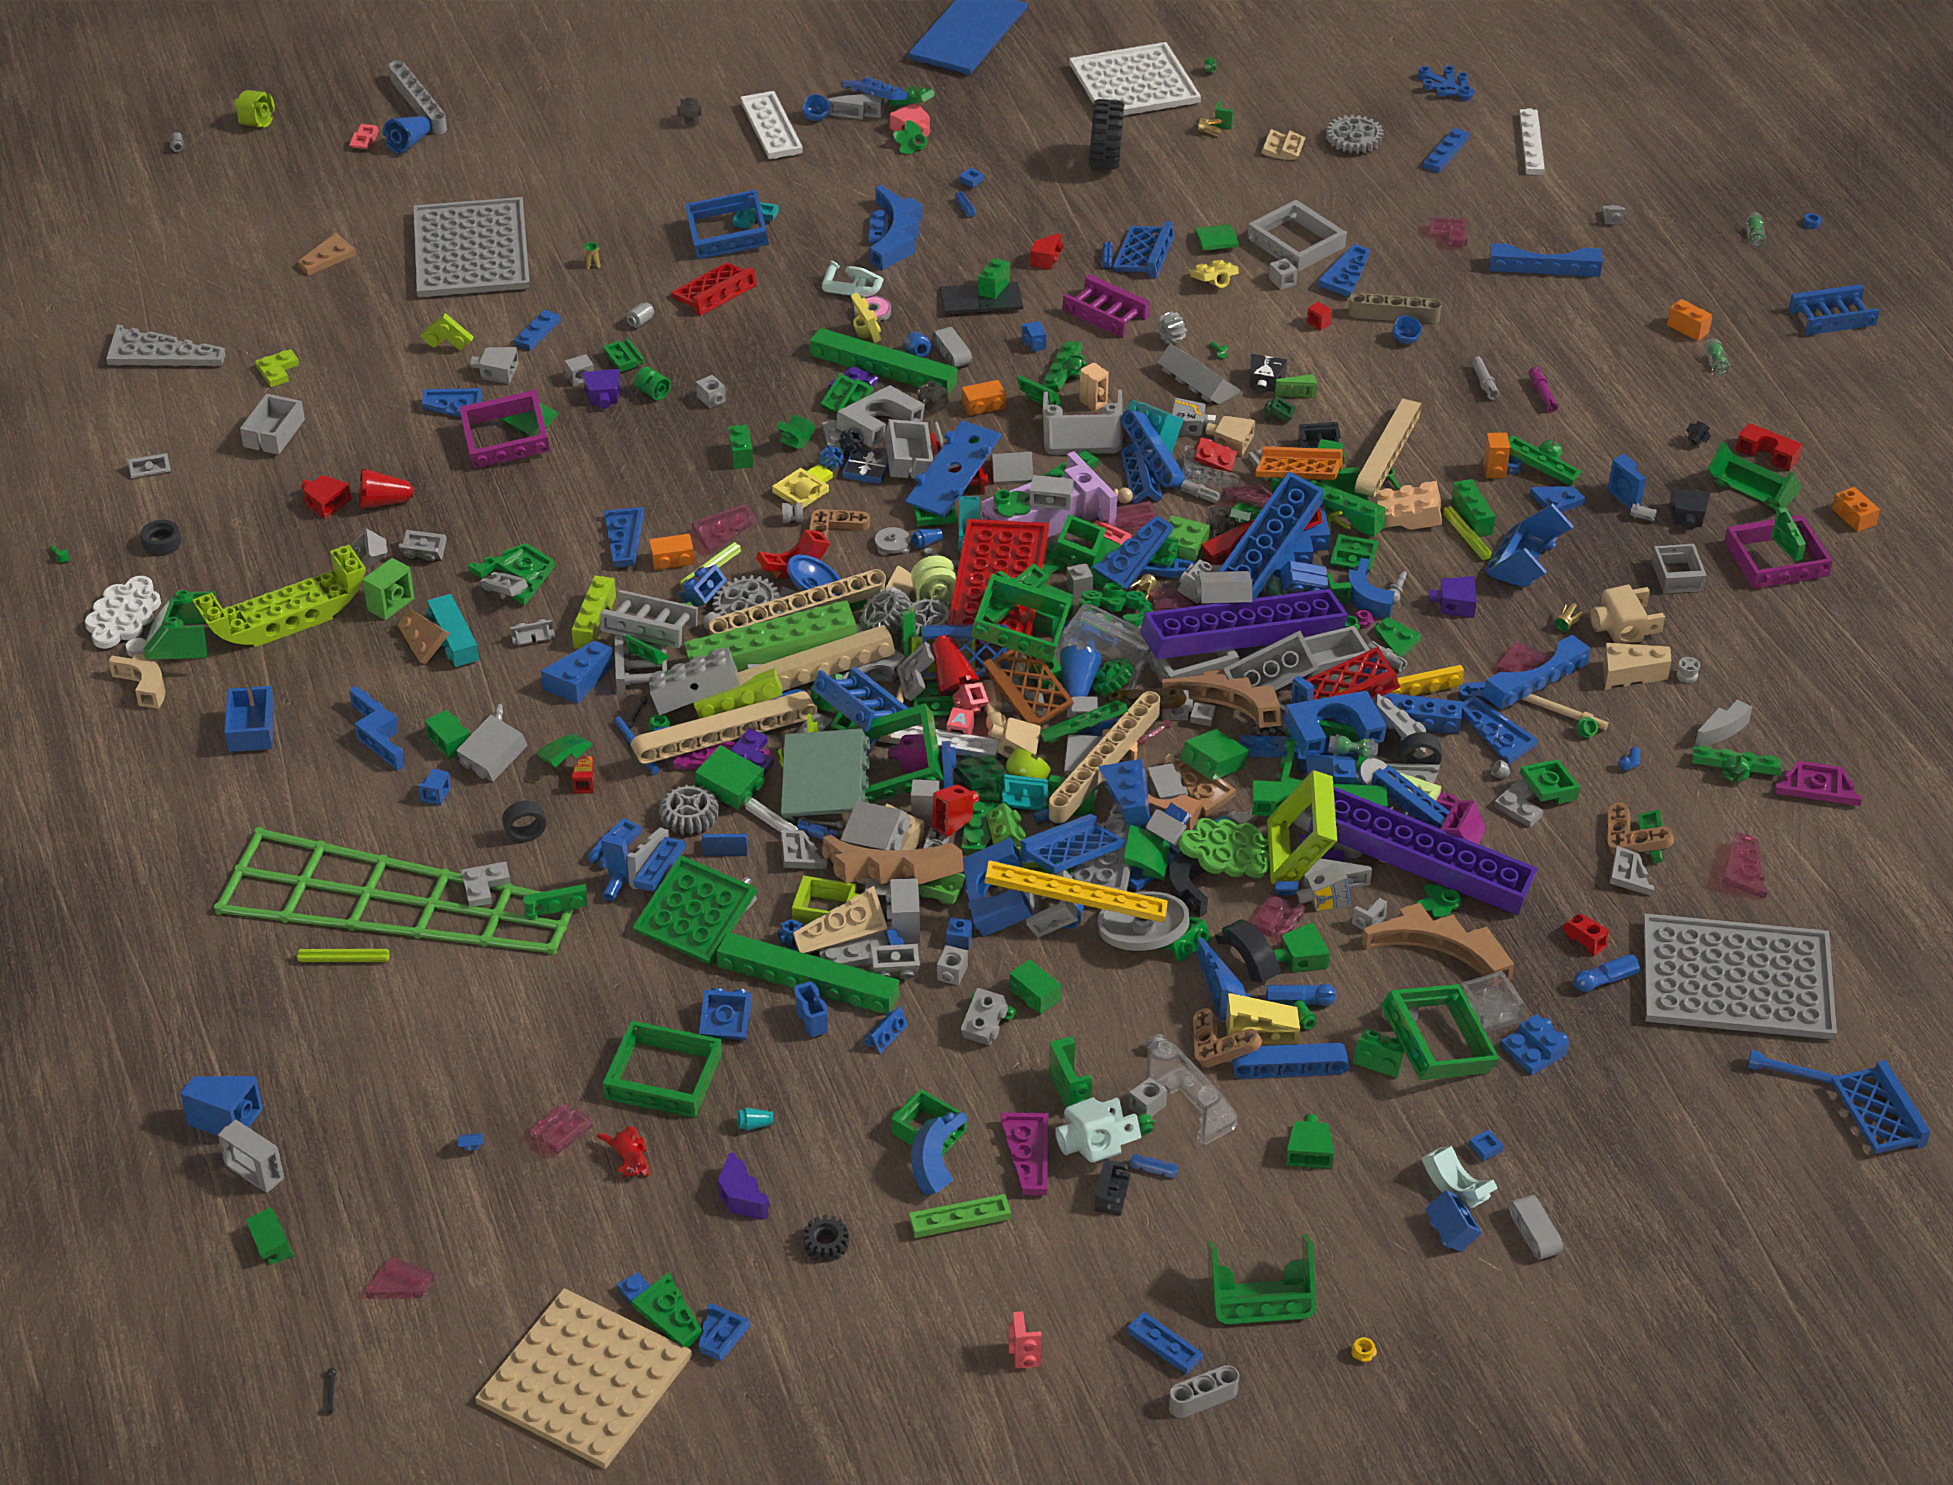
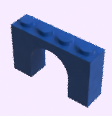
M1367 691L1293 703L1286 706L1284 722L1302 756L1323 753L1326 736L1318 722L1325 719H1339L1349 723L1355 729L1361 742H1366L1365 745L1384 741L1387 725Z
M1011 838L963 858L964 871H962V874L965 875L966 885H964V888L969 897L967 905L972 913L970 920H973V928L979 930L983 937L1033 916L1030 900L1023 891L1012 889L995 897H986L987 890L991 885L984 883L988 861L1023 867L1020 850Z

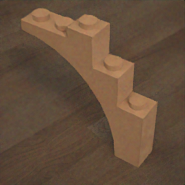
M1224 670L1204 671L1203 675L1161 679L1162 688L1179 687L1183 690H1188L1189 699H1193V701L1215 703L1240 710L1254 719L1259 728L1281 726L1280 705L1273 685L1251 687L1248 677L1227 679Z
M832 835L823 837V856L834 864L835 875L846 884L871 877L880 884L888 883L890 879H918L919 885L964 871L962 850L952 843L930 848L898 851L854 846L840 841Z
M1421 903L1406 906L1400 909L1399 917L1370 925L1363 930L1362 945L1366 950L1391 945L1426 947L1452 955L1467 963L1479 972L1491 986L1512 980L1514 963L1488 927L1466 933L1454 915L1433 921Z

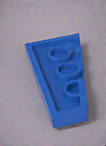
M863 77V80L841 81V88L843 89L852 88V91H862L864 94L876 95L877 97L890 100L907 99L908 92L902 91L900 87L882 84V81L873 80L870 77Z
M1157 515L1139 529L1132 538L1124 541L1117 550L1109 553L1102 562L1094 565L1093 570L1112 583L1121 584L1123 590L1127 591L1172 533L1174 526Z
M1473 695L1463 702L1462 715L1508 765L1537 746V738Z

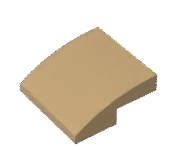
M1271 129L1261 154L1273 158L1295 160L1299 156L1306 137L1289 131L1286 136Z

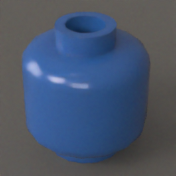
M911 332L905 337L903 347L908 354L924 358L931 350V343L922 333Z

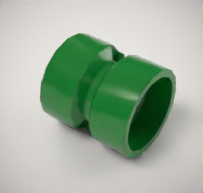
M649 366L643 367L635 376L634 383L636 388L654 400H662L668 395L671 388L670 380Z

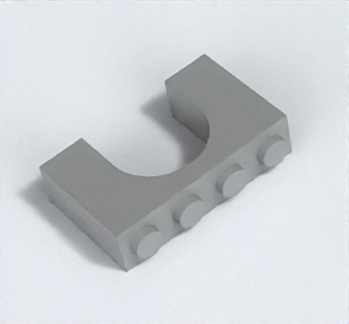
M889 385L839 410L836 428L841 431H848L850 428L857 430L861 433L864 440L862 443L873 447L884 441L886 424L872 416H888L896 420L922 422L925 404Z

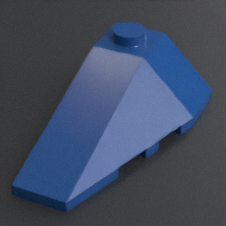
M1198 938L1197 957L1219 1020L1226 1021L1228 993L1250 997V995L1245 993L1241 982L1203 938Z

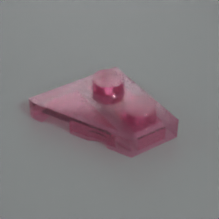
M1150 501L1119 507L1116 510V524L1119 528L1139 530L1156 517L1157 513Z
M391 1256L366 1289V1297L374 1299L375 1295H389L390 1298L405 1296L409 1298H422L434 1282L435 1275L433 1272Z

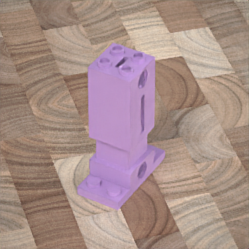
M1075 452L1067 454L1064 477H1061L1074 479L1070 510L1030 506L1031 482L1010 490V492L1018 490L1028 493V497L1024 502L1031 509L1029 513L1024 515L1014 514L1012 518L1004 517L998 512V506L993 503L992 497L982 501L980 515L981 520L1049 523L1048 537L1062 531L1068 514L1075 517L1081 516V519L1087 522L1098 518L1099 521L1115 527L1117 495Z

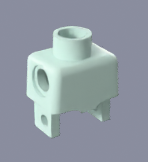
M1092 1097L1067 1107L1064 1110L1066 1124L1057 1127L1055 1130L1059 1147L1064 1155L1079 1151L1089 1162H1097L1121 1154L1120 1145L1141 1138L1137 1116L1131 1114L1123 1117L1118 1098L1099 1102ZM1127 1124H1130V1128L1128 1130H1124V1127Z

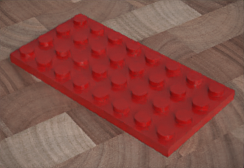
M968 519L947 625L974 624L991 574L1003 571L1011 578H1016L1032 564L1043 569L1049 523ZM1018 605L996 625H1007L1008 629L1031 636L1035 610ZM975 639V644H983L979 639Z

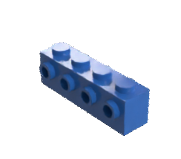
M1393 693L1383 696L1388 698L1398 709L1404 710L1415 722H1420L1426 731L1459 734L1463 701Z

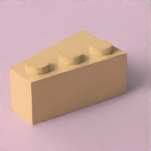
M1606 643L1603 659L1605 690L1623 684L1624 687L1630 686L1632 682L1638 681L1644 684L1668 680L1671 666L1670 647Z

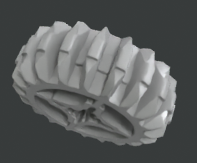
M887 587L885 591L881 589L878 594L874 593V597L868 599L869 602L864 605V610L860 612L862 615L859 618L860 626L864 631L885 625L892 636L894 633L897 634V631L901 628L900 611H906V607H911V601L903 591L895 587L891 589Z
M924 597L923 600L915 599L914 603L911 602V607H915L916 637H922V625L948 624L951 606H948L947 602L942 603L940 599L933 600V598L926 600Z
M686 784L685 787L677 785L676 790L669 789V793H665L659 803V816L662 824L666 826L667 830L672 829L674 834L680 832L682 836L685 833H690L691 836L694 832L700 834L702 829L708 831L709 826H714V822L718 817L719 807L717 799L710 789L705 790L704 786L698 788L695 784L693 786Z

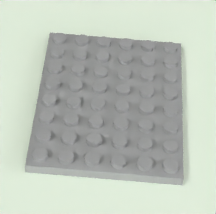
M523 197L414 205L418 297L530 288Z
M1644 913L1646 1022L1836 1039L1837 1028L1829 931Z

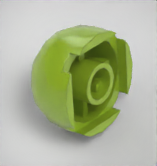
M1015 748L1006 762V770L1015 776L1047 779L1051 769L1043 759L1038 757L1035 760L1030 757L1032 755L1030 751L1021 748Z

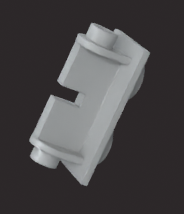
M541 619L535 623H519L514 627H510L513 645L532 644L531 636H535L537 643L548 641L555 637L554 630L552 629V620Z

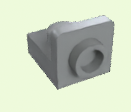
M1616 205L1603 206L1602 214L1605 224H1623L1625 208Z
M1379 898L1373 905H1369L1367 910L1356 906L1353 909L1352 924L1364 930V928L1370 925L1381 923L1386 918L1387 901Z

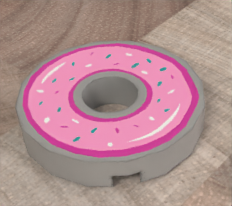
M878 296L863 297L869 304V311L873 310L878 319L875 322L880 323V320L884 319L885 321L890 317L891 304L888 300ZM854 307V315L856 317L857 313Z

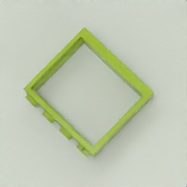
M1313 770L1267 819L1271 884H1275L1276 881H1299L1337 842L1333 776ZM1312 802L1314 831L1291 854L1289 826Z

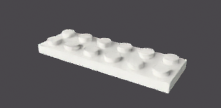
M774 91L741 97V104L768 159H777L783 156H794L803 153V147Z

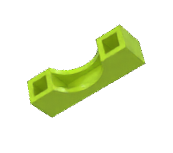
M594 576L572 628L574 649H580L592 641L598 642L600 636V614L603 609L611 610L616 599L615 578Z
M775 668L754 675L753 678L740 686L694 702V706L701 719L779 697L782 695V685Z

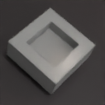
M1195 702L1190 723L1211 726L1216 706Z

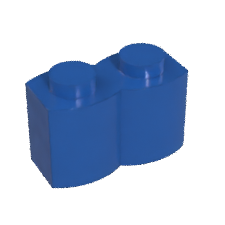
M811 981L796 985L794 988L795 1010L799 1018L803 1020L805 1031L811 1037L828 1033V1010L825 1002L819 998L818 988Z

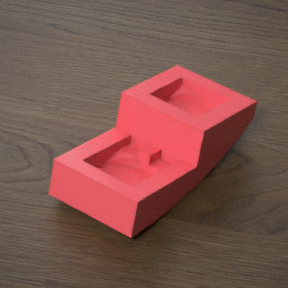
M361 124L358 132H354L350 147L359 149L370 148L379 132L378 126Z

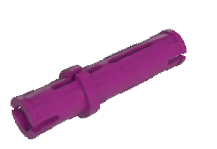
M1532 367L1529 369L1528 374L1533 381L1534 389L1538 391L1547 412L1552 413L1550 407L1555 412L1559 406L1548 387L1547 379L1543 377L1539 367H1535L1536 372Z

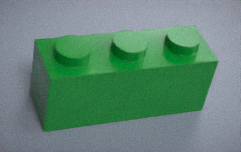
M1469 479L1454 482L1451 502L1462 519L1478 537L1493 535L1496 516L1474 481Z

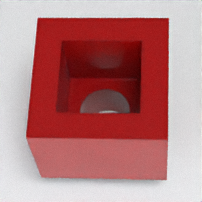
M1320 302L1314 303L1308 307L1307 323L1322 331L1331 325L1332 309Z

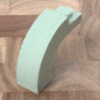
M1452 1146L1439 1147L1421 1158L1437 1188L1442 1193L1448 1190L1459 1195L1468 1209H1472L1491 1197L1490 1193L1498 1189L1494 1179L1479 1181L1472 1178L1461 1166Z

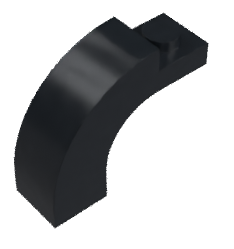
M1180 851L1170 865L1169 893L1179 898L1187 905L1189 910L1194 911L1201 917L1207 914L1208 897L1191 881L1205 873L1206 870L1202 868L1198 858L1189 857Z
M1240 919L1221 929L1222 932L1215 934L1217 943L1231 945L1240 953L1252 981L1264 982L1281 973L1276 956L1268 941L1250 922Z

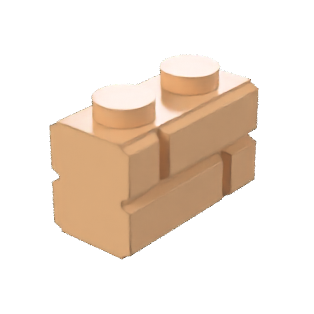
M1091 363L1080 371V402L1087 405L1093 411L1100 409L1108 402L1109 372L1096 363Z

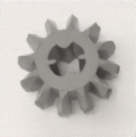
M1167 312L1157 319L1158 333L1161 335V340H1164L1166 344H1177L1186 337V323L1183 322V317H1179L1177 312Z

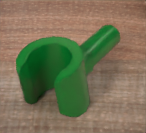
M1213 341L1210 342V346L1216 349V356L1222 360L1229 356L1225 352L1228 350L1227 345L1221 347Z
M1391 467L1384 481L1389 480L1396 490H1400L1401 488L1393 476L1395 471Z
M54 545L49 547L55 553L58 563L70 561L67 549L58 550Z

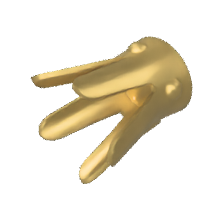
M1200 118L1199 124L1195 123V125H1198L1199 132H1207L1218 137L1211 132L1220 133L1221 130L1208 124L1221 123L1222 120Z
M589 242L584 245L585 257L583 264L586 260L587 269H590L591 259L593 258L597 268H600V261L602 262L598 252L599 245L595 242Z
M1145 574L1141 577L1140 581L1129 588L1132 589L1140 585L1136 591H1145L1147 599L1157 582L1152 575Z
M1576 603L1571 604L1564 613L1567 606L1565 604L1561 615L1555 619V625L1559 630L1568 631L1570 626L1579 621V618L1583 616L1584 612H1580L1570 618L1576 608Z

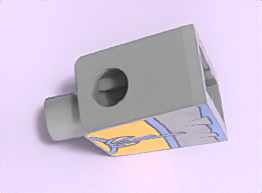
M1341 862L1309 874L1307 876L1308 888L1296 891L1299 904L1311 901L1317 912L1351 906L1348 878Z

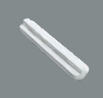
M753 798L745 804V808L779 832L781 830H798L796 826Z

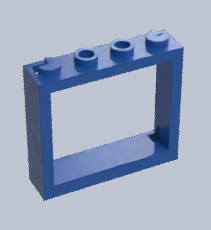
M757 190L685 204L697 260L769 245ZM755 208L759 228L698 240L694 220Z

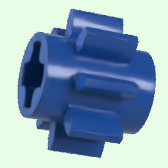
M829 445L819 451L821 454L819 463L826 469L830 468L833 471L843 464L841 462L843 454L839 448H832Z
M787 920L781 923V929L777 930V938L781 939V945L789 948L796 947L793 932L802 928V922Z

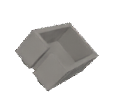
M266 394L240 428L243 447L254 450L263 448L264 452L279 455L305 420L302 401Z
M889 419L885 442L890 477L908 478V475H911L912 478H915L918 473H925L933 462L928 422Z
M1355 626L1304 638L1319 668L1306 675V678L1315 676L1370 650ZM1354 665L1348 671L1357 672L1359 666Z

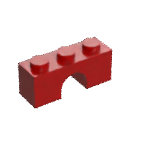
M1748 423L1738 435L1735 450L1752 457L1761 451L1769 452L1773 455L1772 465L1790 471L1800 459L1803 444Z

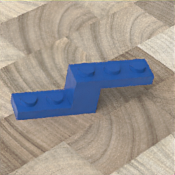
M357 686L349 689L351 705L366 716L355 723L357 739L397 771L404 767V753L399 746H395L388 739L398 733L397 717L393 712L387 711L380 702L373 700L366 691H362Z

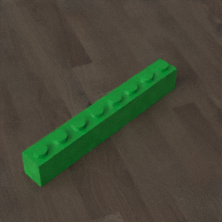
M819 328L810 339V356L848 367L855 366L871 374L946 396L957 384V368L823 328Z
M727 932L717 949L718 967L760 978L768 982L785 985L789 988H795L796 985L811 981L818 988L820 996L870 1009L878 1013L887 1014L889 1011L891 1012L899 997L898 979Z

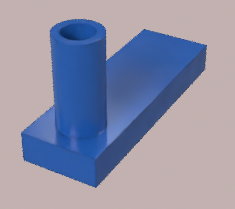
M604 834L601 843L610 880L602 896L608 901H615L622 884H629L627 855L629 853L624 838Z

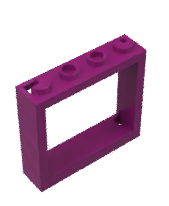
M536 390L460 407L473 469L551 451ZM535 410L541 435L475 449L470 425Z
M1803 515L1791 517L1806 543L1805 550L1813 561L1758 570L1743 545L1773 540L1771 535L1775 519L1727 527L1724 543L1753 589L1829 576L1833 560Z

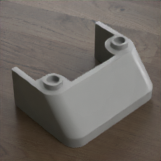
M1118 390V403L1106 404L1102 408V414L1063 415V410L1060 406L1049 405L1048 392H1044L1043 430L1045 452L1051 455H1066L1071 452L1079 454L1085 450L1090 454L1119 452L1123 447V425L1121 422L1123 414L1122 390Z

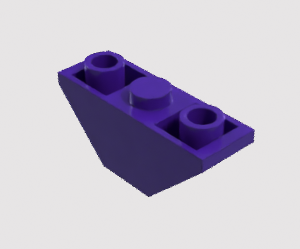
M734 1152L729 1153L718 1179L720 1198L731 1213L763 1220L768 1218L767 1207L770 1206L766 1194H761L755 1178L748 1175L743 1160H738Z

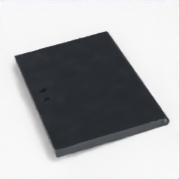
M1009 282L996 299L979 296L978 284L940 286L945 314L988 313L989 311L1023 309L1018 282Z

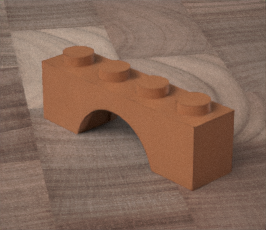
M1148 794L1149 813L1151 816L1156 809L1165 812L1171 802L1191 815L1185 824L1187 827L1184 831L1192 830L1196 822L1201 818L1202 801L1183 794L1172 799H1158ZM1110 798V804L1114 805L1115 802Z

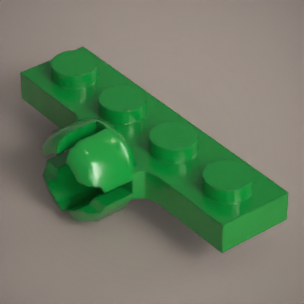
M1081 341L1063 342L1041 385L1055 392H1060L1069 376L1080 377L1081 369L1087 366V363L1082 361L1085 359V356L1080 354L1083 348Z
M1514 435L1510 437V456L1516 457L1569 486H1572L1580 477L1581 470L1560 460L1562 449L1559 443L1556 442L1552 446L1553 440H1545L1540 446L1536 447Z
M1032 564L1016 578H1011L1003 571L995 573L998 576L1036 588H1040L1049 580V575L1035 564ZM993 583L994 586L999 587V584ZM993 597L990 599L983 620L996 625L1014 610L1018 604Z
M1693 746L1692 763L1720 767L1723 769L1726 779L1733 782V779H1737V783L1745 781L1749 777V772L1778 776L1781 773V759L1772 755L1758 756L1751 752L1737 753L1729 749L1715 750L1708 746Z

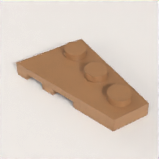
M335 233L298 260V265L307 275H311L356 256V251L339 234Z
M410 609L397 624L417 659L423 664L428 663L450 634Z
M1183 761L1174 766L1176 772H1180L1181 784L1187 788L1191 798L1202 801L1201 811L1205 817L1236 796L1237 790L1221 778L1212 781Z

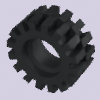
M823 1215L822 1220L817 1216L815 1217V1223L810 1220L808 1226L804 1228V1249L807 1250L808 1256L812 1255V1259L817 1260L820 1257V1262H825V1258H829V1262H832L834 1256L838 1260L841 1258V1253H846V1248H848V1231L846 1224L843 1225L841 1219H838L836 1222V1217L832 1215L831 1219H827V1215ZM824 1234L835 1237V1241L830 1244L819 1243L816 1239Z

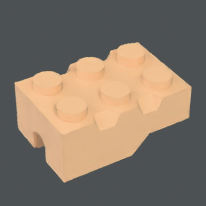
M1437 481L1424 482L1420 487L1415 488L1411 485H1405L1397 491H1393L1391 488L1378 491L1377 504L1385 507L1384 528L1401 525L1409 530L1442 525L1441 498Z

